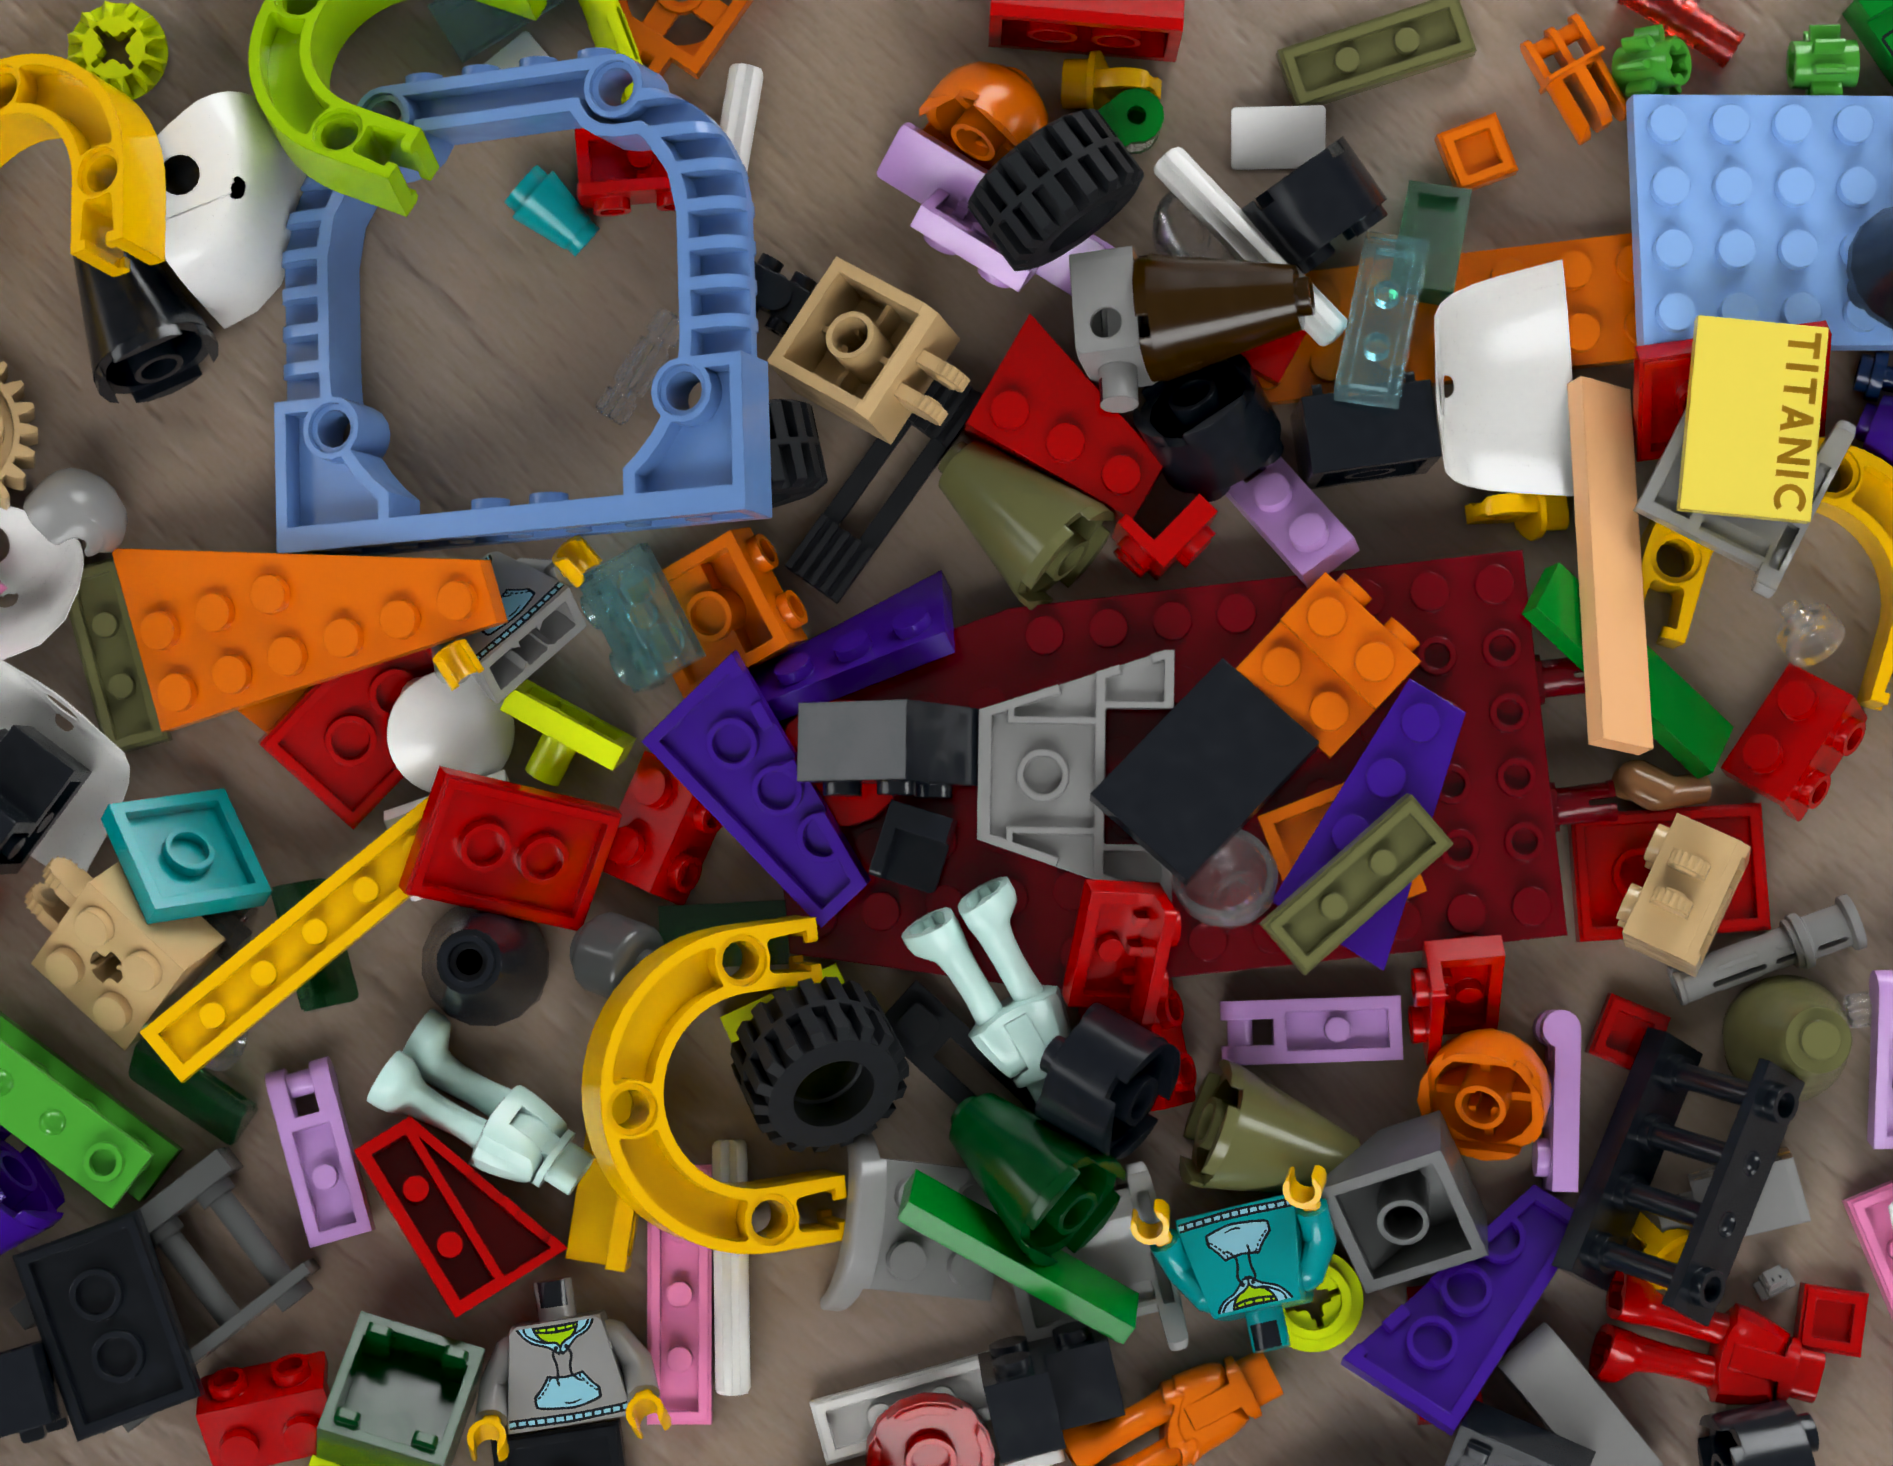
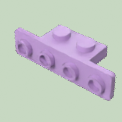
M904 123L899 128L877 170V176L922 204L910 226L924 234V240L928 245L947 255L956 254L978 267V273L989 283L1001 288L1010 287L1019 293L1028 281L1037 274L1072 296L1069 255L1115 248L1093 234L1075 248L1043 266L1023 271H1014L968 209L967 203L979 181L989 170L912 123Z

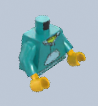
M1320 1165L1314 1166L1311 1175L1313 1186L1309 1187L1300 1184L1296 1180L1295 1169L1292 1166L1289 1168L1283 1184V1195L1175 1220L1177 1230L1169 1229L1170 1208L1163 1199H1154L1153 1209L1160 1220L1157 1223H1145L1140 1219L1138 1211L1134 1208L1131 1214L1130 1229L1134 1238L1143 1244L1150 1245L1152 1253L1168 1279L1199 1311L1210 1313L1214 1320L1232 1321L1246 1318L1253 1353L1268 1352L1291 1346L1283 1309L1313 1302L1314 1289L1323 1283L1337 1243L1327 1200L1321 1198L1327 1181V1173L1325 1168Z

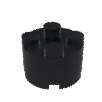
M1344 136L1255 198L1262 210L1259 209L1254 201L1241 209L1289 265H1296L1303 274L1308 273L1336 253L1330 241L1342 233L1345 239L1349 241L1355 236L1358 237L1388 215L1381 205L1387 200L1386 196Z
M1242 354L1235 355L1170 381H1158L1152 386H1145L1141 392L1146 401L1140 412L1137 408L1133 412V421L1148 448L1163 466L1161 472L1169 485L1178 491L1194 494L1195 497L1200 493L1208 502L1222 498L1232 485L1247 478L1260 467L1271 465L1277 461L1284 450V445L1280 440V421L1250 363Z
M1095 1002L1086 1010L1081 1022L1067 1038L1060 1035L1056 1036L1046 1047L1041 1057L1040 1069L1046 1072L1047 1076L1035 1107V1115L1094 1150L1097 1149L1101 1154L1108 1157L1110 1154L1116 1160L1123 1159L1142 1144L1159 1119L1149 1114L1158 1095L1170 1100L1180 1071V1051L1163 1037L1104 1004Z
M1782 1399L1707 1414L1701 1417L1699 1425L1710 1428L1709 1436L1698 1438L1700 1466H1816L1812 1452H1816L1819 1449V1436L1813 1418L1808 1412L1796 1415L1792 1407Z

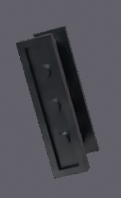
M1648 1027L1552 1266L1590 1286L1607 1292L1616 1271L1665 1287L1667 1291L1661 1304L1698 1324L1708 1327L1716 1306L1724 1296L1726 1281L1788 1125L1798 1110L1799 1097L1805 1082L1773 1062L1759 1058L1751 1081L1699 1067L1703 1056L1701 1052L1668 1032ZM1688 1091L1740 1105L1726 1142L1674 1126ZM1664 1150L1716 1166L1702 1202L1650 1186ZM1640 1210L1692 1227L1678 1263L1626 1246Z

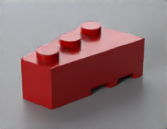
M1029 314L968 418L965 435L974 440H982L1103 503L1114 512L1116 522L1125 514L1134 520L1161 475L1163 466L1150 451L1145 441L1120 413H1111L1101 409L1099 390L1037 320Z
M411 1116L354 1150V1154L454 1318L459 1317L568 1248Z

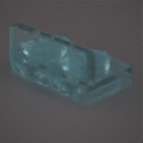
M638 543L584 575L585 581L579 587L583 593L580 597L582 610L588 621L596 629L602 630L612 649V652L609 654V660L615 674L622 683L631 686L634 693L658 688L665 684L664 679L706 656L648 543Z

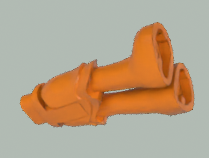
M1252 1352L1237 1361L1229 1355L1223 1359L1225 1367L1217 1362L1204 1363L1172 1375L1171 1379L1160 1382L1156 1391L1125 1408L1126 1415L1062 1430L1066 1445L1064 1451L1073 1466H1094L1112 1452L1160 1426L1159 1440L1109 1466H1188L1190 1464L1194 1466L1203 1455L1239 1432L1249 1421V1416L1254 1419L1263 1416L1260 1407L1284 1394L1263 1352Z

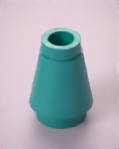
M538 165L531 169L504 201L515 212L512 216L514 220L564 250L567 249L575 257L600 229L591 221V217L556 173L551 171L547 174Z

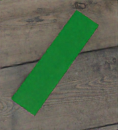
M1558 562L1544 569L1522 615L1584 672L1579 580ZM1647 645L1653 738L1697 779L1712 774L1734 726Z
M915 1169L904 1186L897 1217L900 1222L1115 1342L1122 1344L1126 1342L1136 1326L1138 1292L1061 1249L1051 1254L1058 1263L1050 1266L1035 1265L1020 1250L998 1214Z

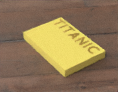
M1698 315L1695 318L1676 511L1802 524L1811 522L1829 328Z

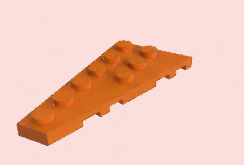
M116 548L112 552L161 732L178 730L508 623L491 560Z

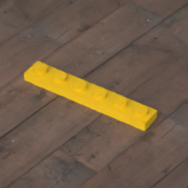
M429 796L140 1031V1034L181 1083H185L412 897V895L404 894L398 885Z

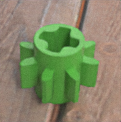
M1663 24L1635 28L1634 36L1621 39L1622 47L1615 51L1611 68L1614 80L1626 97H1631L1633 94H1681V86L1688 82L1692 68L1689 49L1682 39L1678 38L1677 35L1665 37Z
M1840 24L1809 25V31L1803 32V41H1790L1788 46L1786 76L1789 88L1805 90V95H1843V88H1855L1860 72V51L1857 40L1840 38Z

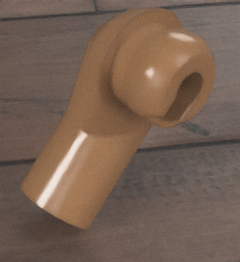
M1629 760L1624 762L1613 773L1611 779L1614 782L1615 792L1618 797L1623 800H1632L1639 806L1651 811L1707 803L1712 792L1711 783L1707 776L1699 779L1692 773L1674 776L1645 760Z

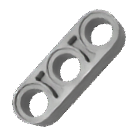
M1545 1322L1501 1358L1497 1368L1549 1432L1596 1451L1591 1466H1664L1570 1349Z

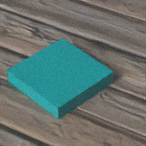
M225 788L108 804L101 818L147 924L264 906L272 892Z

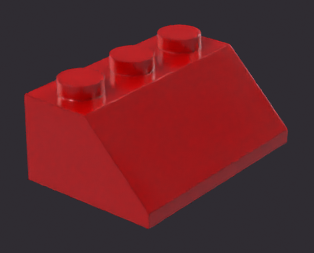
M991 0L988 47L1089 55L1093 50H1101L1103 56L1176 62L1183 33L1185 0Z

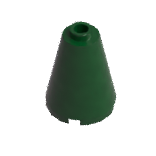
M993 1093L970 1096L963 1100L954 1110L951 1116L952 1126L949 1132L951 1143L1020 1250L1035 1265L1050 1266L1058 1263L1051 1254L1065 1246L1073 1253H1076L1104 1227L1117 1208L1121 1198L1113 1190L1116 1177L1125 1181L1126 1172L1121 1164L1110 1154L1109 1157L1101 1154L1097 1149L1094 1150L1039 1119L1037 1116Z

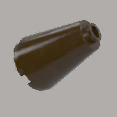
M1157 253L1138 256L1139 258H1136L1133 263L1135 317L1142 316L1145 337L1138 339L1145 368L1152 382L1170 381L1304 330L1305 316L1315 315V298L1310 276L1299 277L1295 265Z

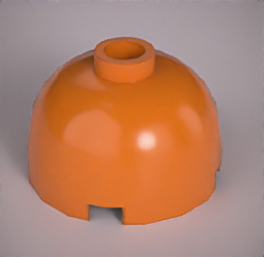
M983 61L968 63L953 69L933 89L919 108V117L926 114L929 121L923 131L987 170H990L1015 146L1048 124V113L1038 91L1034 88L1031 79L1024 72L1014 67Z
M1493 1028L1477 1029L1464 1032L1444 1043L1424 1071L1420 1080L1417 1102L1421 1116L1441 1110L1460 1155L1482 1161L1508 1160L1519 1155L1523 1146L1530 1144L1532 1141L1535 1142L1541 1135L1548 1116L1552 1087L1546 1066L1531 1045L1512 1033Z

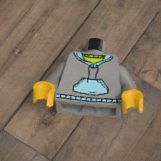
M580 535L564 542L555 551L552 559L519 558L515 560L498 551L487 553L482 558L484 560H491L508 623L431 647L435 674L441 682L448 684L451 691L457 689L460 683L465 682L472 675L491 700L499 704L587 626L570 587H580L585 581L584 572L595 565H599L603 560Z
M560 1277L533 1283L538 1319L516 1323L510 1328L508 1336L496 1342L479 1382L475 1415L476 1422L468 1430L467 1444L472 1460L477 1461L478 1446L485 1440H496L497 1455L500 1462L504 1461L509 1454V1446L504 1429L507 1421L510 1435L626 1416L635 1435L639 1439H643L640 1424L645 1416L656 1413L665 1431L671 1426V1417L659 1398L660 1391L651 1353L624 1322L609 1319L605 1309L577 1313L571 1277Z

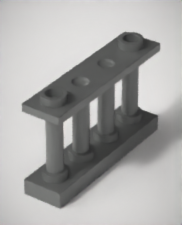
M229 1146L215 1149L139 1208L154 1249L159 1247L220 1326L190 1350L195 1365L204 1360L274 1304L284 1312L314 1289L307 1279L321 1268L316 1260L312 1258L291 1270L235 1197L232 1190L236 1186L230 1177L244 1166ZM198 1202L204 1210L211 1207L271 1286L242 1310L238 1308L180 1231L184 1228V1225L178 1217ZM27 1297L9 1309L24 1330L37 1326ZM153 1414L122 1426L129 1433Z

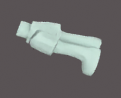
M1007 876L998 877L979 885L966 894L959 902L958 910L968 929L977 938L1011 995L1002 1001L998 999L975 960L959 921L951 908H940L922 916L905 929L901 938L914 956L936 962L948 975L968 1006L975 1021L968 1034L972 1042L1003 1074L1010 1079H1014L1017 1088L1027 1087L1037 1104L1047 1073L1040 1069L1041 1057L1053 1038L1059 1035L1067 1038L1071 1033L1065 1002L1058 986L1042 985L1019 948L1010 925V918L1018 901L1016 891Z
M430 1009L414 1029L403 1051H396L383 1067L370 1089L367 1102L385 1112L411 1116L418 1121L457 1137L473 1148L468 1165L478 1170L515 1182H529L539 1188L546 1181L569 1196L591 1166L595 1156L572 1142L576 1133L568 1129L566 1122L535 1093L522 1085H518L513 1089L503 1086L476 1073L456 1059L448 1049L451 1030L450 1021L437 1010ZM426 1083L478 1109L489 1117L488 1120L455 1104Z

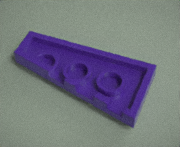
M942 570L749 672L777 720L781 721L798 714V703L830 702L955 653L952 590Z
M737 650L733 651L641 741L810 917H816V923L821 928L871 880L815 783L797 781V752Z
M1409 678L1271 902L1279 906L1406 793L1412 794L1431 818H1433L1466 712ZM1412 881L1340 945L1384 971Z
M1533 1184L1487 1226L1489 1256L1435 1273L1429 1282L1404 1305L1401 1304L1370 1336L1342 1358L1341 1365L1452 1437L1558 1271V1268L1552 1266V1263L1574 1209Z

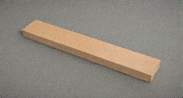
M1580 376L1567 383L1588 745L1641 755L1653 750L1639 515L1633 511L1638 499L1631 390Z

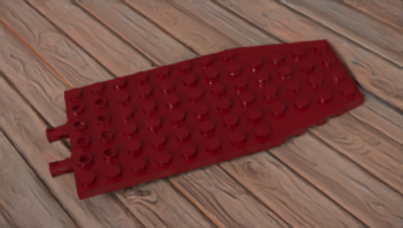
M1523 550L1331 571L1328 574L1336 581L1345 573L1361 586L1372 598L1365 609L1383 626L1391 617L1403 625L1420 643L1412 653L1421 660V663L1331 759L1318 748L1187 886L1172 874V904L1180 912L1182 928L1178 945L1170 948L1166 966L1169 978L1294 965L1259 925L1266 916L1278 907L1271 901L1283 882L1257 816L1346 782L1409 678L1460 708L1466 714L1432 818L1454 844L1421 873L1427 892L1406 900L1389 954L1423 951V941L1453 939L1465 934L1477 936L1502 935L1503 942L1568 935L1556 832H1560V825L1600 821L1615 822L1618 820L1617 803L1593 806L1589 804L1590 800L1616 797L1613 780L1556 788L1555 783L1549 780L1541 705L1545 704V698L1585 694L1584 677L1574 676L1575 673L1584 672L1568 657L1541 660L1539 654L1535 655L1532 626L1522 615L1528 602ZM1295 575L1036 605L1033 610H1029L1026 606L1008 608L955 628V653L837 699L856 701L908 699L982 709L1053 685L1073 681L1109 667L1132 662L1162 650H1175V707L1222 658L1236 669L1309 588ZM1108 709L1106 711L1105 778L1171 710ZM798 714L779 721L784 732L788 724L791 723L798 716ZM978 786L953 787L951 799L913 798V795L896 796L895 801L958 821L937 890L934 893H927L869 875L871 879L869 883L822 928L817 924V942L804 943L803 936L788 935L790 954L948 976L936 962L914 956L901 938L905 929L914 921L934 910L948 907L952 909L958 919L968 946L988 982L1004 984L983 947L968 929L959 913L958 904L966 894L979 885L994 878L1007 876L1016 891L1018 900L1010 918V925L1019 948L1042 985L1058 986L1059 989H1062L1085 879L1089 878L977 840ZM889 806L873 820L854 827H840L867 874ZM1105 814V844L1139 845ZM783 889L786 916L810 917ZM1339 945L1322 961L1360 958V956Z

